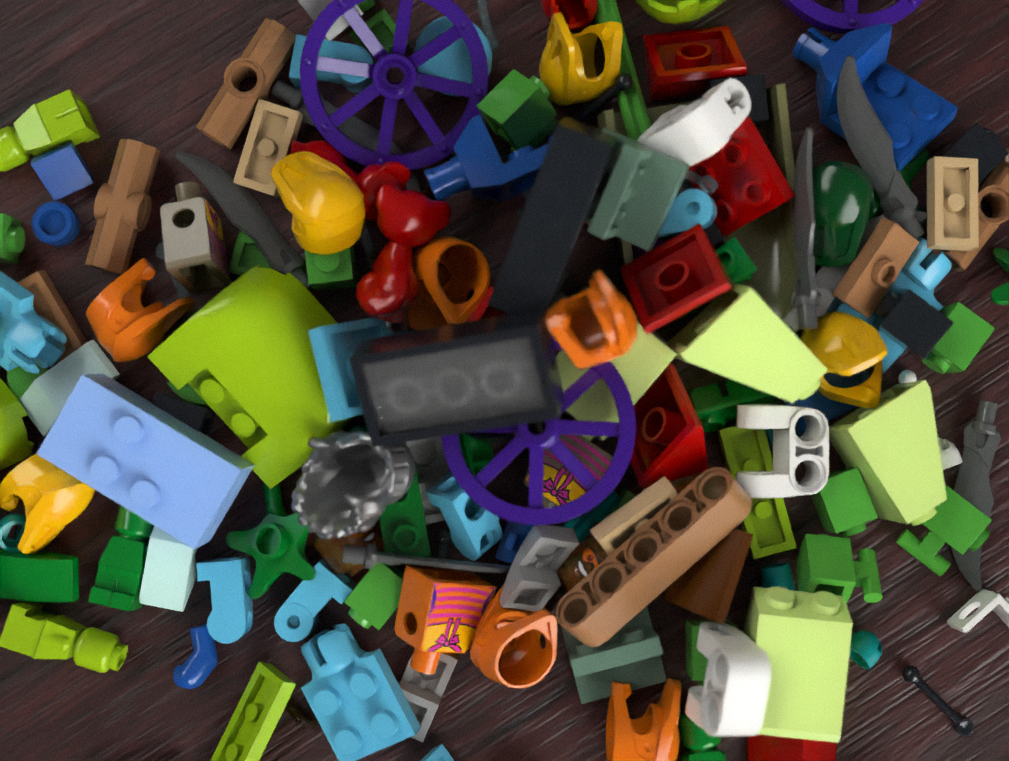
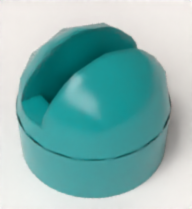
M11 513L0 520V547L9 552H20L18 544L25 529V515ZM18 524L14 538L7 537L12 525Z
M859 630L851 635L849 657L861 668L870 670L882 655V644L873 632Z

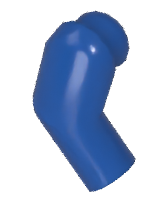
M207 624L190 628L194 652L182 666L177 665L173 672V680L181 688L194 689L202 685L217 665L216 644L208 632Z

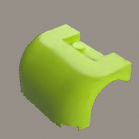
M260 264L250 268L216 295L147 356L178 390L188 383L248 447L241 457L255 465L252 470L270 489L306 462L310 453L314 450L313 447L308 446V439L324 438L334 432L343 431L354 418L350 417L331 422L308 332L311 329L338 323L290 272L284 275L271 268H262Z

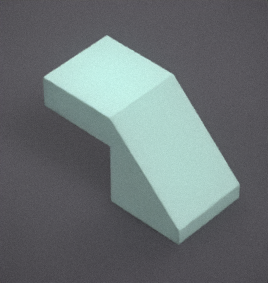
M92 340L35 379L20 398V403L26 410L28 417L44 437L47 436L82 374L103 373L116 380L120 373L95 340Z
M154 526L148 544L139 595L140 604L184 612L197 577L195 554L198 548L192 549Z

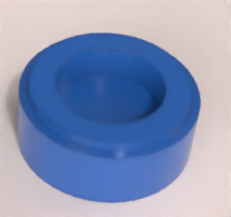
M51 201L42 204L34 212L32 229L36 237L42 242L51 246L61 247L70 244L78 236L80 220L77 213L71 207L61 202Z

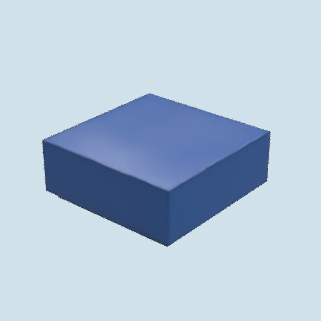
M72 141L31 159V166L54 201L94 183V176Z

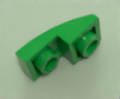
M0 548V598L34 602H74L79 600L78 557L46 550L29 555L20 552H9Z

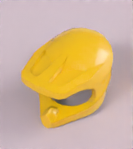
M561 12L552 15L547 32L546 46L542 52L539 65L540 79L551 93L549 99L560 106L584 103L598 98L615 84L616 78L620 75L623 39L621 23L608 21L588 26L580 33L572 34ZM598 37L602 41L605 53L604 69L599 76L596 75L594 64V49Z
M307 151L287 155L271 169V180L277 188L285 207L293 215L292 231L296 241L303 249L314 254H333L348 249L358 241L366 214L363 201L364 195L356 183L342 169L326 159Z
M841 311L825 313L824 316L817 319L818 328L803 330L800 341L828 370L827 372L849 376L872 365L875 368L872 375L865 382L850 388L834 387L822 375L819 378L821 384L817 389L830 400L863 408H876L881 401L882 359L887 356V346L878 331L862 319Z
M37 454L17 465L0 484V507L11 511L17 507L20 498L24 502L26 522L18 549L25 554H35L49 545L68 523L76 519L86 509L95 493V489Z

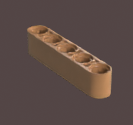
M713 467L701 473L563 596L556 608L555 617L558 624L586 646L597 647L605 643L748 516L752 508L750 495L732 474L723 467Z

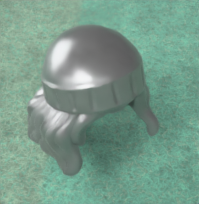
M337 431L324 438L308 439V446L313 447L314 450L310 453L306 462L302 464L303 474L292 493L291 507L299 515L297 519L298 524L301 526L308 525V532H316L319 538L330 540L334 536L340 538L354 533L366 532L374 526L379 516L384 512L385 507L400 499L410 488L415 475L413 455L405 442L373 447L369 432L358 431L351 433Z

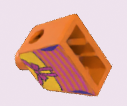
M406 565L394 630L399 638L415 648L409 664L410 667L421 673L434 674L441 653H465L472 644L480 619L487 605L492 600L497 587L471 571Z

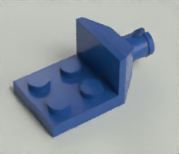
M885 22L850 31L838 42L821 34V31L815 27L809 28L807 35L803 33L798 39L793 50V57L800 62H804L817 72L815 89L820 123L845 139L838 114L837 85L845 59L850 55L855 58L857 73L870 105L893 140V156L897 170L901 171L955 119L957 106L886 62L893 28L891 25Z
M478 115L470 120L453 147L455 157L433 169L425 170L424 173L437 201H445L444 199L452 195L470 190L475 198L505 202L533 188L549 144L535 150L531 145L520 148L507 157L509 162L503 164L481 115Z

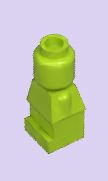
M69 89L40 103H34L13 123L14 127L6 126L1 128L0 172H6L26 163L30 158V154L37 157L69 141H72L74 146L82 142L88 143L99 138V132L85 101Z
M22 601L11 605L0 637V647L33 657V659L67 660L73 657L76 665L99 673H105L109 669L119 671L127 656L128 645L120 643L118 635L95 627L87 628L63 614L52 615L41 611L43 604L34 601Z

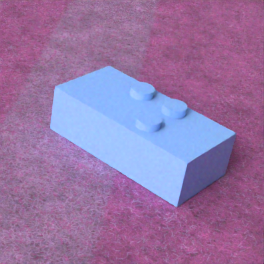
M103 373L81 375L36 453L192 549H196L211 541L255 466L253 463L203 433L198 432Z

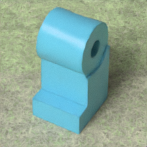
M297 34L289 71V79L295 89L301 88L300 61L307 37ZM324 39L319 52L320 56L374 64L370 53L364 47L355 44ZM317 70L318 81L343 84L345 88L352 92H361L373 83V78Z
M699 189L683 191L674 200L657 239L679 235L699 223L703 229L708 228L714 222L717 215V206L714 199Z
M451 471L425 491L431 504L440 508L450 529V536L454 545L468 559L477 560L503 538L498 516L485 510L470 498L458 484Z
M249 556L207 559L196 563L197 581L210 580L212 611L207 619L209 634L219 643L229 644L236 642L249 632L253 625V599L248 595L251 584Z
M326 557L314 566L316 577L310 581L303 580L275 615L274 626L276 632L286 641L297 642L306 638L316 628L319 622V613L332 597L342 604L358 585Z

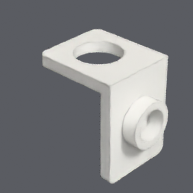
M981 589L947 620V624L953 629L967 633L993 610L1009 627V597L1004 599L999 593ZM978 608L971 616L965 618L970 612Z

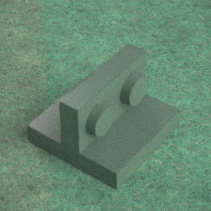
M603 128L602 131L618 138L584 220L590 224L587 232L601 239L617 236L646 251H650L655 245L690 165L611 129Z
M647 606L609 640L597 647L584 645L561 626L581 704L610 697L612 681L629 683L632 691L667 681L660 656L663 654L660 639L653 630Z

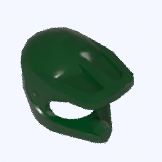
M828 161L812 168L815 216L813 256L815 265L835 267L851 263L857 255L869 215L874 205V187L869 175L857 165L842 161Z

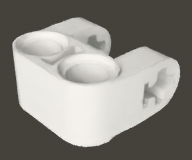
M729 78L709 89L701 99L687 106L679 105L661 115L638 138V142L692 166L716 153L729 141L731 134L749 115L751 110L749 93L740 81Z
M776 404L737 405V428L773 429V471L737 472L736 480L751 498H784L818 493L824 488L829 476V425L822 412L812 408ZM803 416L806 422V429L804 434L798 438L795 433V424ZM803 461L806 473L804 478L797 483L794 475L795 469Z
M712 621L700 623L696 648L708 658L704 686L689 688L685 714L711 737L755 736L760 732L763 724L771 680V663L768 654L747 635L731 625Z

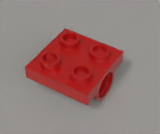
M750 117L740 124L731 134L729 141L720 150L705 160L690 166L686 173L694 189L702 190L714 199L717 206V215L714 222L724 237L795 197L793 190Z

